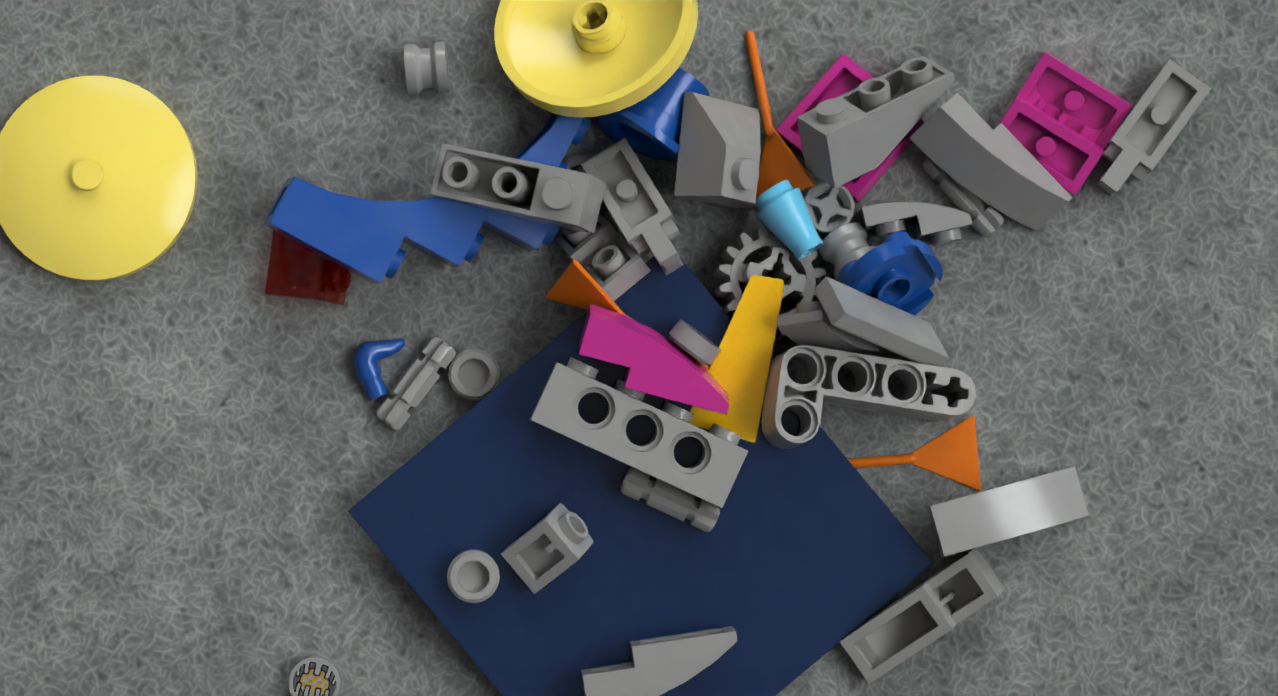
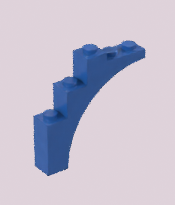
M552 113L543 128L514 158L567 169L568 164L563 162L562 159L571 143L577 146L581 142L589 128L591 119L589 117H567ZM291 177L286 180L263 223L268 228L371 283H381L384 276L390 279L393 278L406 251L400 249L402 242L415 247L450 267H459L463 260L471 262L477 254L484 239V235L478 232L481 226L527 251L539 250L541 244L548 246L559 230L558 226L441 197L416 201H371L332 193L297 177Z

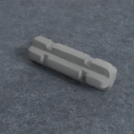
M928 156L922 162L924 170L933 180L937 178L941 182L939 185L940 189L958 210L970 214L973 220L971 226L981 237H988L1003 224V217L992 206L988 207L984 201L955 181Z
M435 336L430 338L421 350L425 354L421 360L415 358L391 390L395 393L393 398L390 400L386 397L377 409L376 415L392 429L400 430L411 416L408 410L411 406L415 409L419 406L440 378V375L437 374L438 370L441 367L446 370L455 358V350L442 339Z
M634 467L629 468L620 485V491L623 494L638 501L640 498L646 500V505L683 522L686 518L691 521L690 524L705 532H710L714 528L720 515L718 506L703 499L699 502L695 500L694 495L656 478L653 481L649 479V474Z

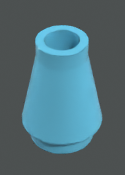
M784 180L756 198L755 206L759 211L756 217L792 251L797 260L807 257L824 244L816 231L799 187L793 188L788 180Z

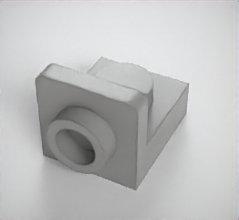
M559 503L540 522L510 544L501 555L535 594L577 562L593 544V539L588 534L584 521L576 513L569 512L562 503Z

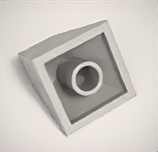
M684 92L674 196L736 210L750 211L756 203L757 183L759 180L761 153L760 109L694 92Z

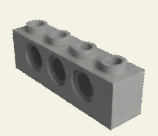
M570 357L566 366L555 362L529 418L530 420L723 508L748 454V450L737 446L741 438L740 435L714 423L709 432L690 424L693 413L665 401L662 410L642 402L646 393L625 388V382L618 379L614 388L595 380L598 369ZM593 392L599 393L607 401V414L599 422H585L579 415L578 404L584 395ZM637 415H647L655 425L653 438L643 445L631 443L626 435V426L629 420ZM694 437L702 446V456L693 466H681L674 457L675 445L682 438Z

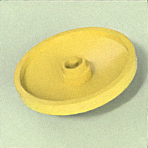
M501 0L494 26L495 48L499 62L510 81L534 105L548 112L567 117L581 118L607 115L644 100L666 83L676 72L686 57L695 36L698 21V1Z
M80 76L58 81L28 98L12 114L0 133V225L18 250L35 264L52 273L81 281H107L129 276L146 268L163 256L173 246L188 223L197 191V166L192 144L185 129L173 112L161 100L138 85L107 76Z

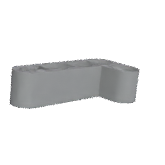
M797 345L777 355L770 362L762 412V433L772 446L780 449H790L807 442L818 432L823 404L930 421H945L967 412L972 407L976 398V389L972 379L965 372L957 369L810 345ZM790 359L797 360L804 366L806 379L803 384H798L790 378L787 372V365ZM840 367L847 368L853 373L856 382L853 392L846 391L840 386L837 375ZM890 375L898 377L905 386V394L902 400L894 398L888 390ZM944 387L946 394L953 395V402L948 404L947 397L942 395L930 394L924 397L925 392H931ZM784 410L791 411L798 417L800 430L797 436L790 435L784 430L781 424Z

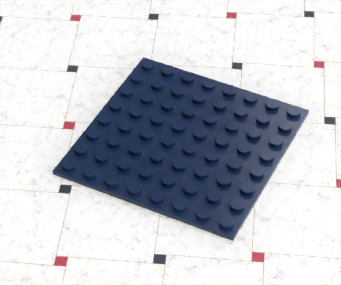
M654 256L645 263L651 271L614 301L627 316L654 329L673 343L675 342L670 338L669 332L679 319H682L698 330L718 347L731 321V318L684 262L682 267L666 276ZM587 312L348 510L351 516L502 696H584L581 670L632 662L630 641L729 626L736 630L738 641L713 664L687 682L660 696H776L838 644L839 641L844 639L933 564V561L820 426L818 432L811 440L790 449H780L772 446L762 433V412L756 443L743 439L739 440L737 446L748 450V454L723 508L719 507V518L710 532H705L690 524L691 521L686 518L683 522L646 505V500L640 498L638 501L623 494L620 491V485L628 469L633 467L529 419L555 362L566 366L570 357L598 369L595 380L614 388L618 379L624 381L625 366L579 354V341ZM595 392L584 395L578 404L580 417L588 423L601 421L608 411L606 399L601 394ZM645 394L642 401L659 410H662L665 401L689 412L692 408V405L650 394ZM784 410L781 424L788 434L797 436L800 430V421L793 412ZM647 415L634 416L626 426L628 439L636 445L648 443L655 434L654 422ZM685 437L677 442L674 448V457L679 465L689 467L695 465L700 460L702 446L696 438ZM650 475L649 479L655 481L656 478ZM695 496V500L700 502L701 498ZM562 503L569 512L576 513L584 521L588 534L593 539V544L577 562L534 594L503 558L501 553L540 522L555 506ZM471 549L488 553L497 563L500 574L499 584L493 595L478 603H469L457 598L450 590L447 581V572L451 561L459 553Z

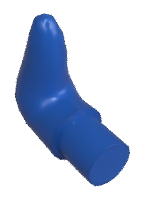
M404 339L367 341L360 344L355 350L353 356L354 370L358 382L362 383L369 401L388 393L380 375L382 371L378 366V361L399 352L405 345Z

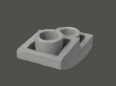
M892 202L863 206L859 210L863 228L865 231L875 229L877 237L889 236L899 231H907L906 222L913 220L917 239L930 237L932 246L961 240L960 230L968 229L972 225L969 213L937 204Z
M600 213L594 234L563 228L554 237V240L572 261L575 258L613 301L618 299L651 271L642 258L631 249Z
M819 301L796 304L797 313L777 316L778 327L798 345H810L860 354L879 351V346L833 327Z

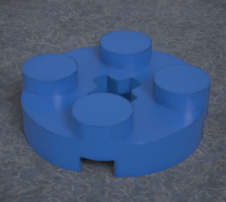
M899 231L889 235L881 245L867 252L859 260H854L844 265L839 272L838 279L844 285L907 313L916 315L933 298L934 294L930 287L934 283L935 277L941 283L943 269L939 260L925 242L912 239L907 232Z

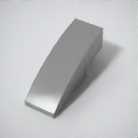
M958 93L944 103L910 137L935 164L960 185L996 210L1035 231L1040 229L1073 198L1002 123L993 130Z
M1075 466L927 506L940 557L1089 516Z
M977 548L970 549L870 618L839 642L867 682L871 684L952 630L956 624L999 597L1005 587Z
M729 626L630 641L632 662L581 670L584 696H660L687 682L720 658L738 641L736 630Z

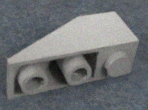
M925 56L912 58L905 61L901 67L878 78L865 80L859 87L835 99L824 100L816 108L797 116L806 170L833 188H837L876 169L954 81V74Z
M442 143L430 194L544 224L594 234L606 183L588 173Z

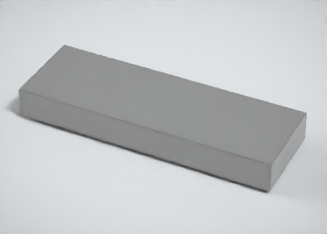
M825 277L815 288V294L833 327L917 363L941 367L949 359L930 322L829 277Z

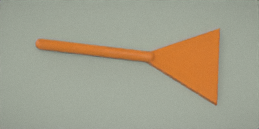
M747 31L745 33V40L766 135L756 198L784 180H788L793 188L799 187L801 192L817 186L774 128L755 34L753 31Z
M575 258L544 297L586 310L589 309L590 304L627 316ZM694 358L707 371L709 370L710 366L708 364L706 366L700 361H698L696 358Z
M974 415L910 454L848 459L854 468L913 464L981 491Z

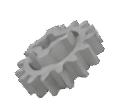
M764 226L758 227L753 232L752 239L746 233L740 234L734 240L736 248L728 246L720 255L727 264L719 265L713 272V276L724 280V284L720 285L713 293L714 297L727 298L729 304L723 308L727 315L735 312L743 295L742 293L752 275L765 276L768 273L771 278L783 280L784 290L781 302L788 304L792 301L797 302V304L819 301L815 294L816 281L826 275L825 269H813L811 262L818 256L817 251L801 260H797L792 251L774 234L771 237L768 236ZM757 252H764L759 260V264L749 262L747 265L742 264L747 256ZM796 305L791 311L779 314V316L797 313ZM777 323L775 339L779 340L786 334L778 327Z

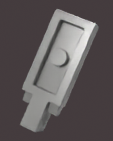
M1169 59L1107 144L1109 146L1102 155L1112 163L1096 185L1113 196L1119 191L1129 176L1140 182L1146 173L1149 174L1155 168L1208 95L1211 88Z
M626 138L621 139L581 163L585 173L591 174L606 183L602 201L631 249H635L640 257L652 252L666 276L682 267L684 264L670 241L680 235L675 225L677 222Z

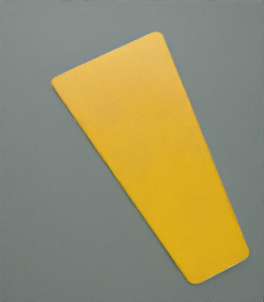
M752 275L720 343L719 348L722 351L712 362L708 370L728 394L730 405L727 415L692 406L690 412L694 415L690 424L710 430L714 423L740 435V439L756 443L778 323L777 316H779L784 290L783 280L759 275Z

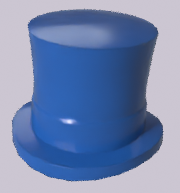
M678 67L666 83L644 100L618 112L598 116L599 126L604 134L614 143L626 138L635 153L658 160L677 162L680 148L684 92H694L709 96V92L699 80Z

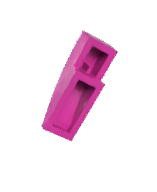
M593 304L589 305L579 341L580 355L625 366L624 385L627 389L727 415L730 405L727 392L701 364L681 347L654 329L623 314Z

